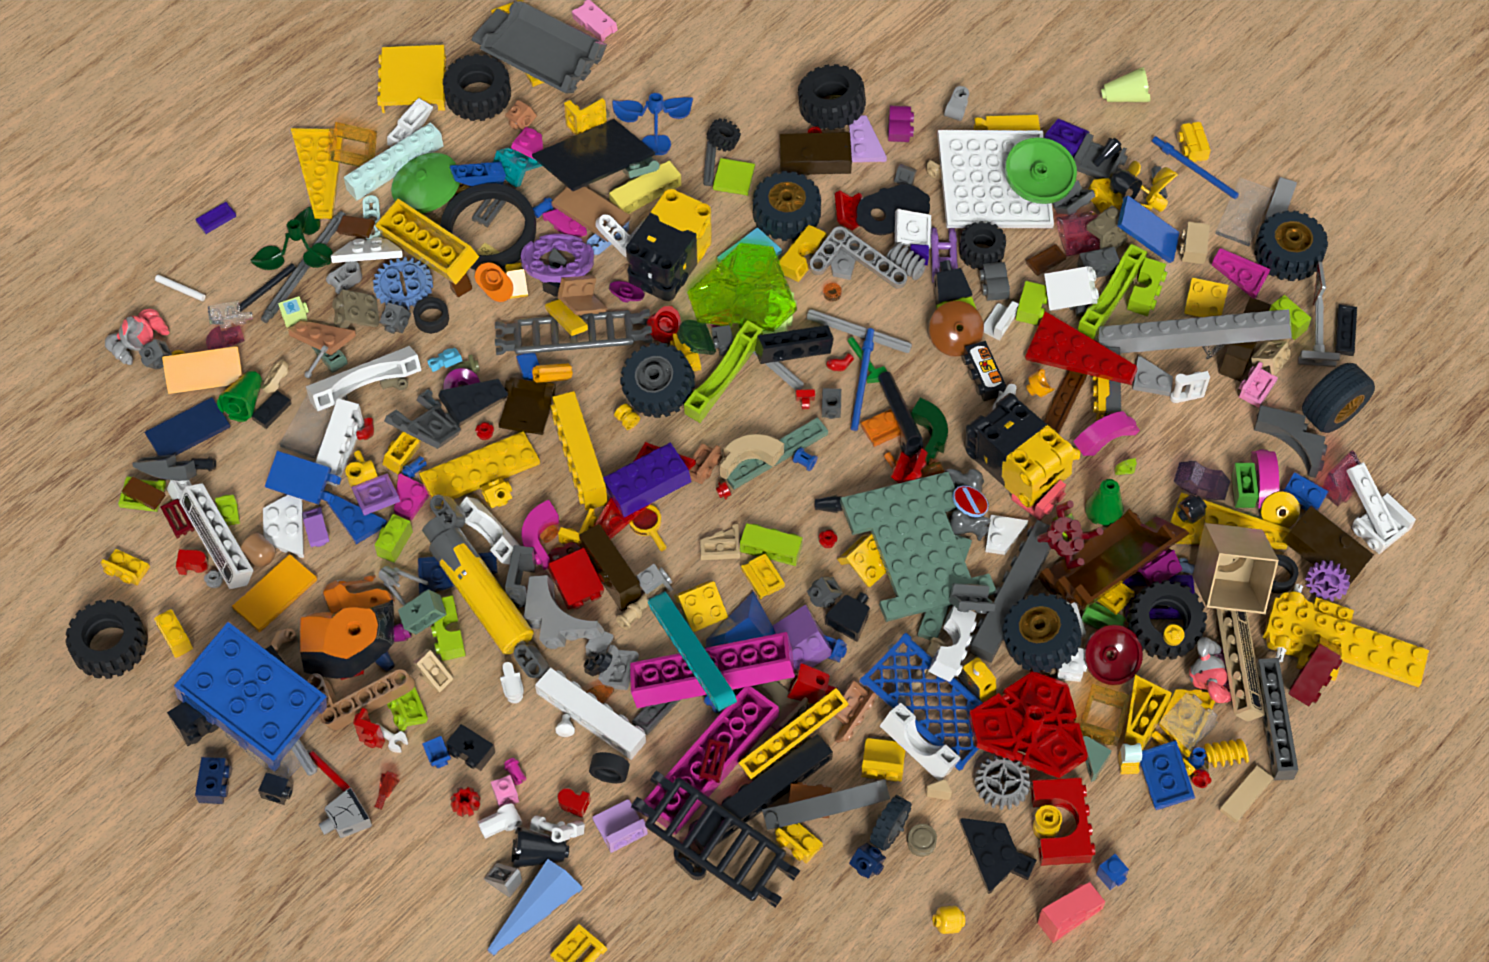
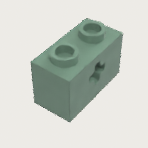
M431 590L422 592L418 597L407 602L398 610L404 630L415 635L447 615L441 596Z

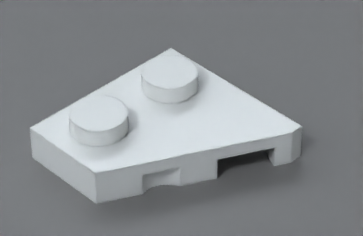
M991 515L985 552L1005 555L1010 549L1011 544L1017 540L1022 530L1027 527L1028 520Z

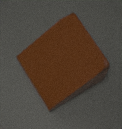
M466 273L456 285L449 281L450 288L457 297H461L472 290V285Z

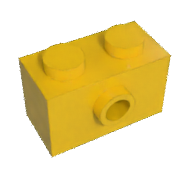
M402 432L396 441L393 440L389 445L382 465L399 475L403 466L409 462L420 448L421 440Z

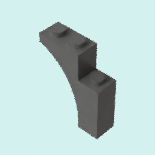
M1261 405L1257 414L1254 431L1272 435L1288 444L1302 459L1308 476L1316 478L1318 471L1322 472L1324 460H1321L1322 455L1325 456L1327 444H1324L1325 436L1306 432L1308 424L1305 423V415Z

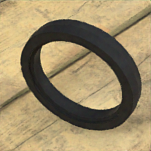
M486 183L467 188L457 194L443 212L441 227L453 234V226L458 215L469 205L481 200L498 199L509 202L520 210L525 219L523 233L513 246L497 254L478 255L479 258L470 269L476 270L478 266L488 262L494 263L503 269L506 268L505 265L514 264L519 261L523 247L530 241L534 242L536 236V217L530 202L522 193L503 184Z

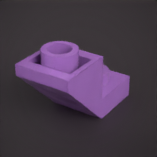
M319 507L302 512L310 546L321 547L330 542L322 508Z

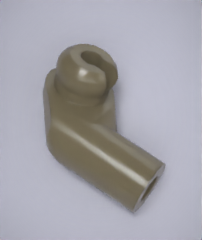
M402 377L380 381L383 390L389 387L405 390L408 387L407 380Z

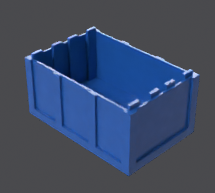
M229 622L225 624L174 685L179 700L183 703L187 702L206 717L208 722L212 725L216 724L237 740L241 747L245 750L249 749L266 762L268 767L274 772L280 766L282 759L316 717L327 708V696Z

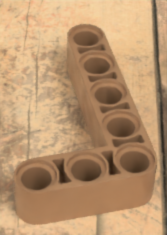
M399 669L337 701L330 682L323 676L312 674L307 679V682L327 696V708L318 716L325 726L335 731L352 723L355 715L360 713L362 708L367 709L369 714L405 695L415 687L414 678L405 670Z

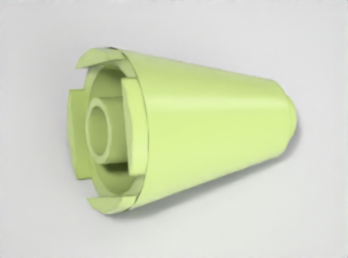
M1144 67L1104 84V88L1101 89L1102 98L1106 99L1107 102H1150L1149 86Z

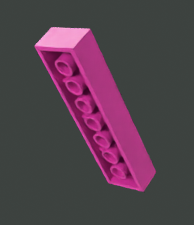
M787 632L704 648L732 690L795 677L792 647ZM680 653L630 663L631 694L637 708L707 695Z
M751 686L744 687L736 696L737 703L724 709L665 778L673 783L676 778L680 777L709 797L779 717V707ZM709 739L729 743L720 783H716L714 780L707 781L705 778L699 779ZM716 745L712 746L705 773L709 774ZM724 747L720 748L713 775H717ZM656 786L644 802L655 809L667 791L660 786ZM680 787L657 819V822L667 828L690 794ZM696 800L673 833L674 835L682 829L702 806L703 803Z

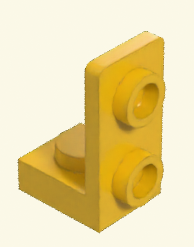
M590 508L579 533L574 529L561 527L558 532L559 543L567 544L574 542L580 547L579 534L593 527L597 521L594 509Z

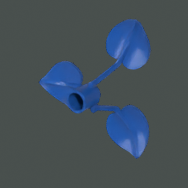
M652 93L649 95V101H646L644 108L639 102L631 100H613L612 105L615 115L624 122H636L638 116H643L647 108L654 114L655 136L648 135L642 139V142L655 152V155L660 156L668 153L671 148V141L666 135L658 136V114L663 109V112L668 113L672 118H685L691 112L693 97L672 98L663 101L661 94Z

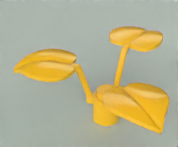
M1132 161L1126 171L1137 176L1140 173L1141 165L1138 161ZM1168 167L1162 168L1153 178L1151 191L1142 185L1141 189L1148 194L1146 198L1148 205H1141L1150 210L1154 208L1162 212L1166 208L1168 200L1159 192L1178 174Z

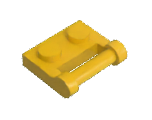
M578 924L551 953L550 957L555 962H575L592 945L594 950L583 962H594L600 954L603 955L607 951V948Z

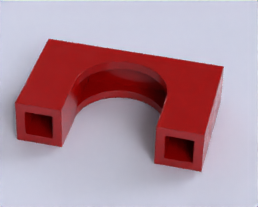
M1082 778L1032 781L1030 791L1033 808L1045 805L1062 807L1068 810L1076 821V830L1069 836L1040 839L1038 845L1040 865L1090 863L1092 856L1095 855V844L1091 843L1090 840L1092 824L1088 823L1087 816L1090 815L1089 804H1085L1084 797H1087L1086 785H1082Z

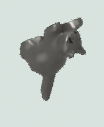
M945 469V472H949L955 489L960 486H970L982 492L984 479L980 471L970 469L967 473L963 474L955 469Z
M959 509L955 510L950 516V526L955 535L973 533L977 536L978 541H981L982 537L989 531L987 527L991 522L989 518L982 516L970 517Z

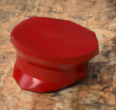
M664 306L657 313L652 314L646 327L651 326L652 333L650 335H652L654 340L666 344L673 341V334L675 333L678 339L682 329L680 315L672 306Z

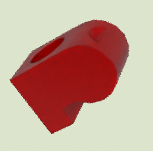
M179 549L176 569L179 575H187L188 570L202 573L208 569L209 563L202 551Z
M569 788L562 789L557 796L559 807L562 810L583 818L591 801L590 793L582 791L581 795H577Z

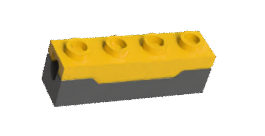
M1106 347L1120 355V348ZM1092 376V380L1096 381V385H1093V397H1096V401L1093 402V413H1096V420L1116 412H1121V383Z

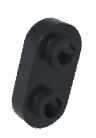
M603 650L592 657H588L583 665L585 668L584 672L594 677L606 671L612 662L613 655Z

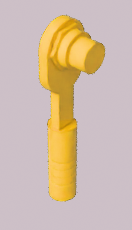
M1158 731L1151 735L1160 745L1168 743ZM1182 757L1188 776L1193 775L1196 769Z

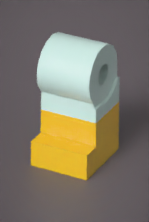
M1140 743L1135 745L1122 744L1118 754L1120 775L1139 774V764L1142 760Z

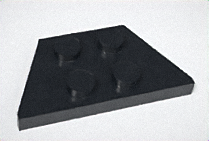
M961 818L959 823L988 894H990L1001 881L1003 882L1008 877L1011 871L1017 868L1021 860L1005 823Z

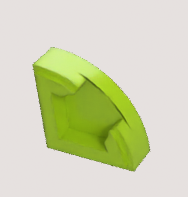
M1136 458L1122 461L1114 468L1115 475L1134 474L1137 465Z

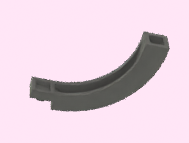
M883 779L809 799L766 808L762 811L767 830L883 802L889 800L890 796L886 780Z

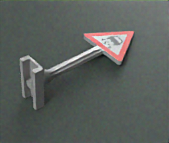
M1318 262L1313 301L1315 306V345L1313 346V351H1301L1298 357V364L1336 367V361L1340 360V353L1325 352V346L1323 345L1324 303L1322 295L1326 289L1322 262Z

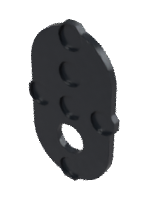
M901 184L888 189L882 188L879 192L868 195L859 202L856 209V223L874 235L883 236L894 233L895 211L901 209L929 214L930 197L918 187L910 184ZM871 210H882L885 214V219L883 221L875 220L871 215Z

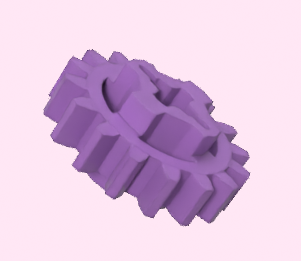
M1323 560L1321 565L1316 562L1314 567L1309 568L1305 579L1307 580L1306 587H1311L1309 592L1317 593V598L1323 596V600L1330 598L1331 601H1334L1335 597L1341 599L1342 594L1346 595L1350 585V576L1345 575L1346 569H1339V563L1334 566L1333 561L1326 564Z

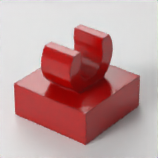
M815 389L796 390V401H802V409H809L810 401L815 400Z

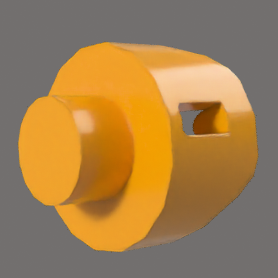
M1044 369L1038 370L1028 378L1030 384L1026 385V388L1032 396L1037 394L1042 398L1055 390V388H1052L1047 383Z

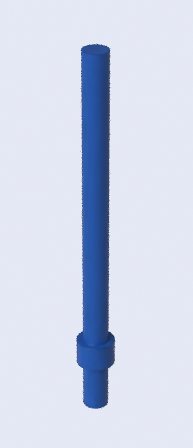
M1157 136L1153 138L1152 142L1160 147L1162 152L1167 155L1170 154L1233 199L1238 198L1239 193L1175 150L1173 145L1168 142L1165 143Z
M872 328L867 329L866 339L863 341L862 346L863 357L851 423V430L857 431L859 427L870 354L874 348V329Z

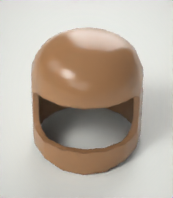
M260 533L250 535L241 546L246 559L259 568L269 565L275 557L276 550L273 544Z

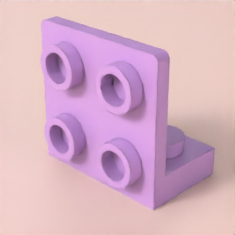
M628 799L593 816V821L610 853L648 835L644 819L640 820L636 811L631 808L632 804Z

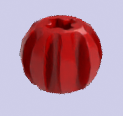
M468 786L466 789L460 787L457 788V793H452L450 806L453 812H457L458 816L464 817V815L468 814L470 817L474 815L473 811L479 810L481 798L479 793L474 792L472 787Z

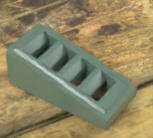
M312 347L315 353L319 355L321 351L317 348ZM337 350L329 357H326L329 355L327 353H324L321 357L323 363L332 373L348 364L346 356L340 350Z

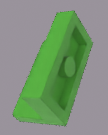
M1093 603L1086 608L1082 616V622L1096 629L1108 625L1123 626L1126 620L1124 616L1120 614L1115 615L1109 609L1097 603Z

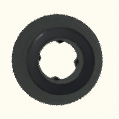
M836 494L815 499V510L832 513L843 511L840 504L842 496Z

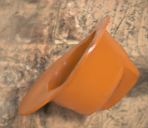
M489 262L478 266L475 271V280L479 287L494 301L505 302L510 299L514 290L513 282L503 269Z

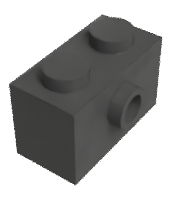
M1115 247L1080 253L1077 268L1092 267L1096 273V278L1113 275L1120 260Z

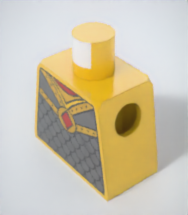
M979 657L962 667L957 678L980 701L984 703L996 695V678Z

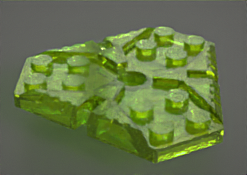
M748 243L738 244L730 254L716 265L717 268L710 270L704 278L687 292L696 320L699 323L722 326L730 325V327H732L733 323H738L739 328H742L748 320L762 328L763 331L775 332L797 311L796 303L784 278L783 270L773 246Z

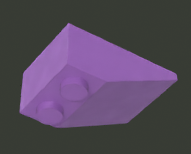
M806 604L773 625L776 634L788 633L795 670L798 669L801 663L813 668L830 657L833 652Z

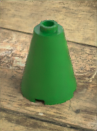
M247 371L221 393L217 399L219 410L222 413L225 411L229 414L228 418L237 422H246L251 418L262 385L260 374L255 371Z
M1113 479L1102 481L1085 504V513L1092 523L1096 525L1098 523L1104 527H1108L1120 519L1124 512L1120 486Z

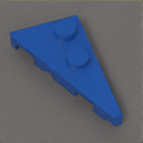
M338 496L335 497L334 503L326 501L356 544L377 533L387 525L385 519L373 513L363 515L359 506Z

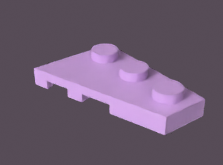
M862 115L857 121L854 120V123L849 125L852 162H886L887 157L867 116Z

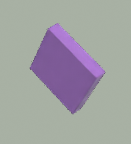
M388 474L351 487L363 515L400 502Z

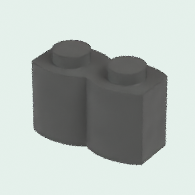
M1005 262L983 264L982 270H979L980 281L983 280L982 294L986 295L987 301L1009 299L1010 286Z

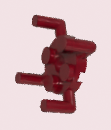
M1071 500L1056 507L1058 519L1052 522L1046 533L1037 536L1039 543L1048 542L1051 549H1054L1059 556L1065 557L1066 567L1070 570L1084 564L1083 558L1073 560L1072 556L1083 549L1084 540L1103 534L1101 527L1088 532H1082L1078 520L1065 517V510L1074 507V503ZM1063 532L1068 536L1067 542L1062 537Z

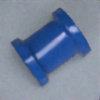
M801 447L795 453L793 462L795 464L799 463L806 467V470L811 471L818 457L808 454Z

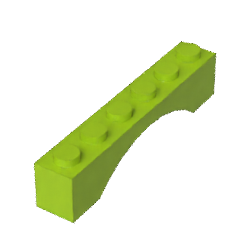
M1133 244L1129 246L1106 288L1097 299V304H1093L1088 308L1080 320L1079 332L1093 340L1096 339L1099 334V327L1105 325L1141 270L1147 251Z
M748 320L746 321L715 371L700 387L694 390L684 403L685 415L698 423L702 422L755 351L757 336L763 335L762 328Z

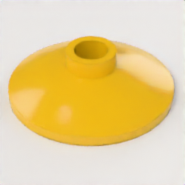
M1284 491L1270 494L1265 498L1261 506L1263 520L1285 528L1292 526L1300 514V505L1297 499L1292 494ZM1281 509H1285L1283 515H1279Z

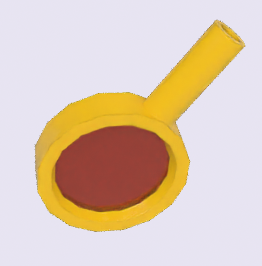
M649 505L629 525L631 530L640 536L650 535L659 550L664 551L667 547L657 532L661 526V514L655 506Z

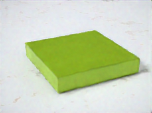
M720 158L713 190L748 196L755 164Z

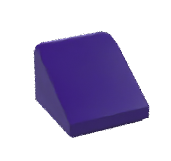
M911 244L910 251H914L913 258L919 255L918 261L924 258L926 260L924 265L928 266L929 245Z

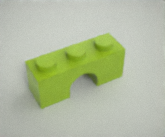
M1145 257L1138 282L1148 287L1134 286L1127 307L1128 311L1147 317L1150 310L1154 311L1157 303L1155 296H1160L1162 290L1160 283L1165 282L1168 273L1165 271V263Z
M453 595L443 597L441 599L447 615L436 621L431 626L433 637H437L438 643H434L436 654H441L442 661L464 657L466 654L461 631L451 632L445 629L450 623L458 622V616Z

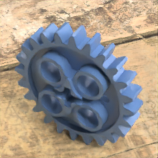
M404 257L403 261L397 258L395 263L390 260L389 266L384 263V269L379 268V274H375L376 280H373L376 298L380 299L381 304L385 303L387 305V303L406 307L407 310H410L411 305L415 307L416 303L420 300L428 298V294L432 293L431 288H433L430 270L426 268L425 264L421 265L420 260L414 263V258H411L410 261H407L406 257ZM399 272H403L407 296L403 294Z

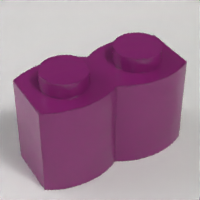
M890 105L888 141L909 142L910 137H913L914 126H910V122L914 123V112H911V106Z

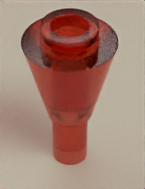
M386 771L385 774L381 773L379 796L375 803V808L382 810L386 798L389 797L400 782L397 779V774Z

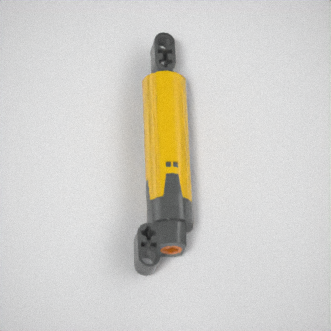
M444 495L433 496L430 501V507L437 517L430 520L422 529L431 543L429 546L430 552L503 654L514 653L516 661L528 677L542 678L550 667L535 646L527 645L531 641L534 631L460 528L463 527L466 521L465 515L451 497ZM537 665L539 666V672H538V673H536V666H537Z

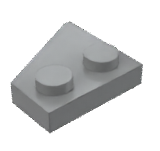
M849 246V248L853 251L859 249V247L857 246ZM826 248L827 255L834 252L832 248ZM841 250L830 264L833 277L851 280L856 260Z

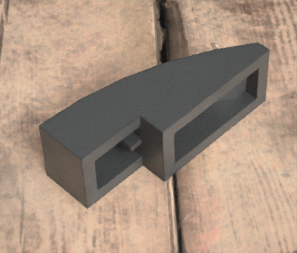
M175 454L141 457L132 463L133 467L144 473L167 480L188 481L197 475L194 460L177 462Z

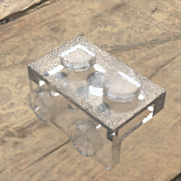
M239 301L208 306L209 323L218 324L220 328L231 327V323H235V325L246 324V320L253 319L252 312H240Z

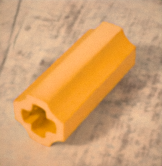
M569 363L536 365L532 370L533 380L536 383L565 381L571 379L573 374L572 366Z

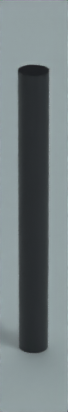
M291 263L236 306V310L241 313L292 273L296 267Z

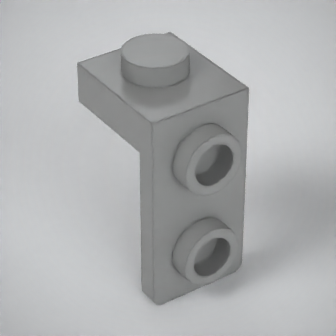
M655 564L636 576L646 594L661 584H664L670 592L673 590L670 585L673 582L662 567L658 569Z

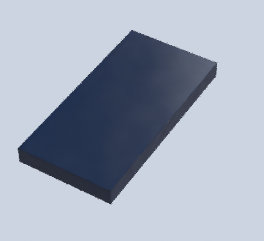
M213 397L144 433L158 456L174 454L177 456L230 428V424L219 410Z

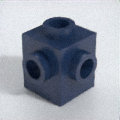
M865 843L858 847L849 864L857 870L859 875L869 879L874 875L878 876L884 869L883 862L886 857L878 848Z

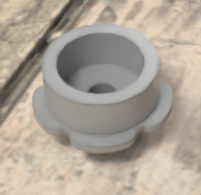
M210 570L204 576V581L207 586L218 588L223 583V577L220 571Z

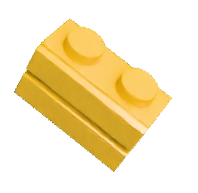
M1202 123L1182 124L1179 132H1177V140L1182 143V154L1193 162L1208 160L1211 149Z
M172 609L154 618L158 629L175 658L193 649L189 638Z

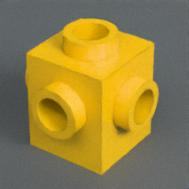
M501 478L490 479L487 482L488 484L480 487L486 504L491 508L504 506L508 503V500L512 499L510 494L512 488L509 482H505Z

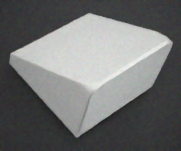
M170 480L167 491L172 500L178 498L180 501L184 488L192 484L189 480Z

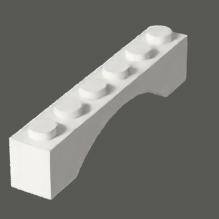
M408 346L308 385L306 390L310 403L317 411L335 405L337 399L343 398L361 386L383 379L406 377L421 371L418 355Z

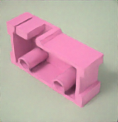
M586 0L581 7L572 11L573 19L581 26L584 25L585 30H589L602 42L605 41L607 36L611 33L614 34L618 30L616 22L591 0Z

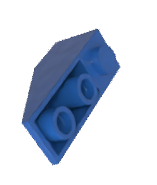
M501 162L450 166L454 180L469 186L486 183L503 184L506 177Z

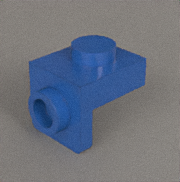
M825 636L833 649L828 659L840 663L841 658L847 652V644L841 639L837 640Z
M442 736L422 743L432 767L436 765L438 769L448 764L447 760H450L451 757Z

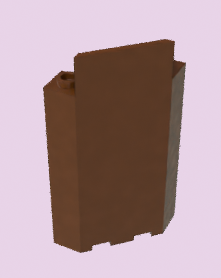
M1129 508L1120 519L1104 529L1102 535L1090 539L1084 544L1082 550L1072 555L1073 560L1083 558L1084 564L1070 570L1066 567L1064 558L1050 569L1047 567L1041 571L1038 580L1050 594H1059L1069 604L1073 602L1079 604L1078 608L1084 611L1186 537L1189 532L1157 516L1143 524L1139 516Z

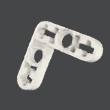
M606 214L597 218L595 225L602 235L626 257V246L644 220L631 235L611 216ZM604 220L607 221L605 227L602 225ZM614 232L620 233V241L614 238Z

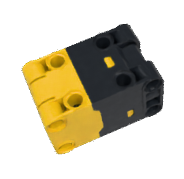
M675 189L666 190L626 246V258L630 263L627 269L628 282L664 301L673 300L712 244L711 207Z
M1008 393L996 403L995 409L986 416L979 415L966 426L965 449L967 454L1008 491L1014 494L1027 508H1030L1044 497L1060 480L1063 482L1072 475L1074 454L1072 445L1025 406L1013 393Z

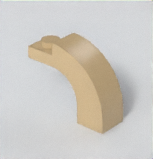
M761 434L746 435L735 439L724 448L725 457L719 464L720 476L727 479L737 465L747 459H759L774 467L784 454V443L773 437Z

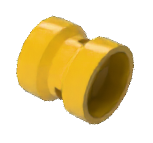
M629 404L621 405L614 413V417L622 422V426L626 430L634 428L640 421V416L632 411Z

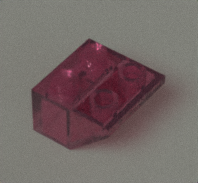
M1090 211L1057 217L1059 237L1066 256L1100 250V239L1087 231V224L1094 220L1098 214Z

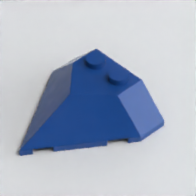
M754 592L706 639L705 648L776 634Z

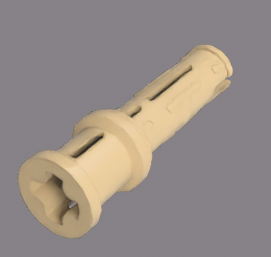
M661 584L650 593H644L634 604H629L627 610L622 615L616 617L617 623L623 629L629 630L631 624L636 619H640L643 615L642 612L649 606L647 599L665 591L666 586Z
M933 637L930 640L929 648L925 652L933 658L940 646L947 647L944 641ZM917 669L912 679H922V671ZM929 669L924 670L925 678H927V676L930 673L928 672ZM912 683V691L919 693L923 684Z

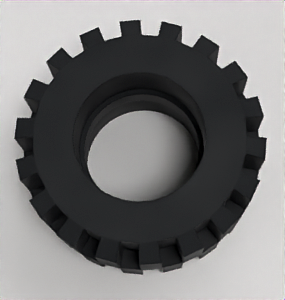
M979 221L978 224L974 222L972 226L968 225L966 230H963L960 241L959 254L962 261H965L967 266L971 265L972 269L978 268V270H982L983 264L1002 262L1006 248V235L1003 234L1001 228L998 229V225H991V222L988 221L987 223ZM976 244H986L990 247L980 248Z

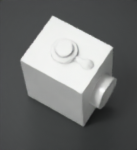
M1078 648L1076 656H1071L1072 661L1068 664H1062V668L1057 670V680L1081 682L1083 672H1086L1087 669L1084 660V648Z

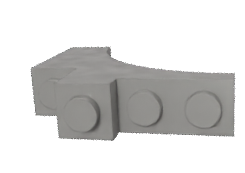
M548 575L529 577L524 618L531 628H541L539 639L546 648L556 649L558 647H565L566 639L574 641L578 638L595 639L596 637H603L604 629L598 621L577 619L559 608L555 597V584Z

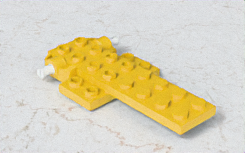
M1295 584L1294 591L1283 593L1280 598H1275L1271 604L1262 638L1266 639L1269 649L1277 652L1275 658H1279V662H1283L1284 655L1286 654L1297 657L1296 668H1303L1309 659V654L1314 651L1319 643L1317 641L1321 636L1342 649L1341 659L1343 662L1418 688L1421 685L1429 650L1352 624L1354 610L1317 597L1313 603L1309 602L1301 594L1303 586H1299V584ZM1339 668L1337 670L1333 669L1330 674L1332 676L1331 680H1336Z

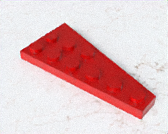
M1046 311L1025 355L1027 361L1132 385L1138 370L1137 365Z

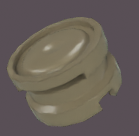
M918 824L912 827L907 841L911 853L919 857L929 856L933 853L937 842L936 831L927 824Z

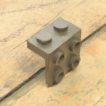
M1112 205L1087 224V231L1100 239V249L1110 247L1118 249L1128 239L1127 233L1117 227L1121 211Z
M342 289L339 295L334 298L332 307L335 311L334 323L336 327L347 329L351 323L378 327L379 315L377 299L374 295Z

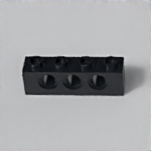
M828 325L758 335L755 352L760 364L830 354L834 337Z

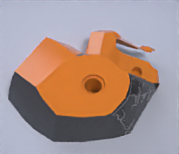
M376 575L366 576L364 580L349 582L336 580L328 584L323 591V596L330 612L313 613L301 617L300 653L304 673L320 674L325 678L334 679L352 678L373 664L394 644V598L388 591L378 588L356 594L349 593L345 588L353 584L372 582Z

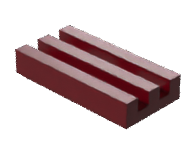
M178 498L160 506L176 539L180 538L182 534L184 536L187 535L188 531H195ZM174 505H177V507L179 508L187 524V527L183 526L180 518L178 517L173 507ZM167 508H170L180 530L177 531L166 510Z
M709 739L699 779L705 778L707 781L714 780L716 783H720L729 743ZM716 745L710 771L708 774L705 772L709 761L710 753L712 750V746ZM724 747L717 775H713L720 748Z

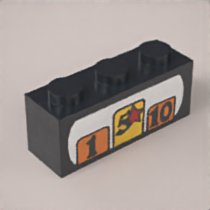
M982 341L965 346L962 360L964 365H967L969 368L970 379L975 381L977 394L981 395L983 401L998 398L999 391L1004 392L1006 390V384L987 342Z

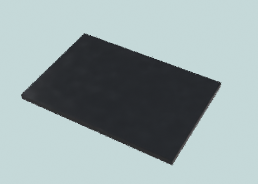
M612 119L532 154V157L571 191H576L623 170L632 163L650 158L655 155V152L618 121Z

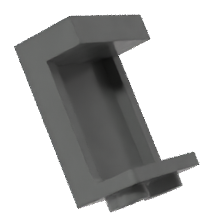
M1087 133L1074 157L1077 171L1096 179L1109 178L1111 180L1112 176L1121 170V165H1125L1128 158L1126 155L1127 148L1123 147L1121 152L1116 153L1107 160L1105 159L1099 167H1096L1093 162L1100 155L1104 146L1094 143V135Z
M514 545L505 590L515 606L521 608L525 607L527 598L526 587L521 585L523 571L535 573L536 560L534 548Z

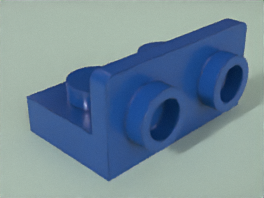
M1294 472L1286 488L1283 489L1284 492L1292 494L1298 503L1302 504L1301 508L1305 511L1310 506L1318 511L1329 493V490L1297 472Z

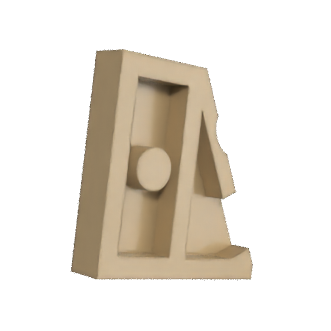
M738 524L733 525L731 530L724 533L719 531L711 537L708 536L700 540L701 560L740 558Z

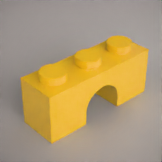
M808 225L800 233L798 239L791 244L786 254L779 259L778 266L781 275L799 282L809 270L804 256L815 254L826 240L827 233Z

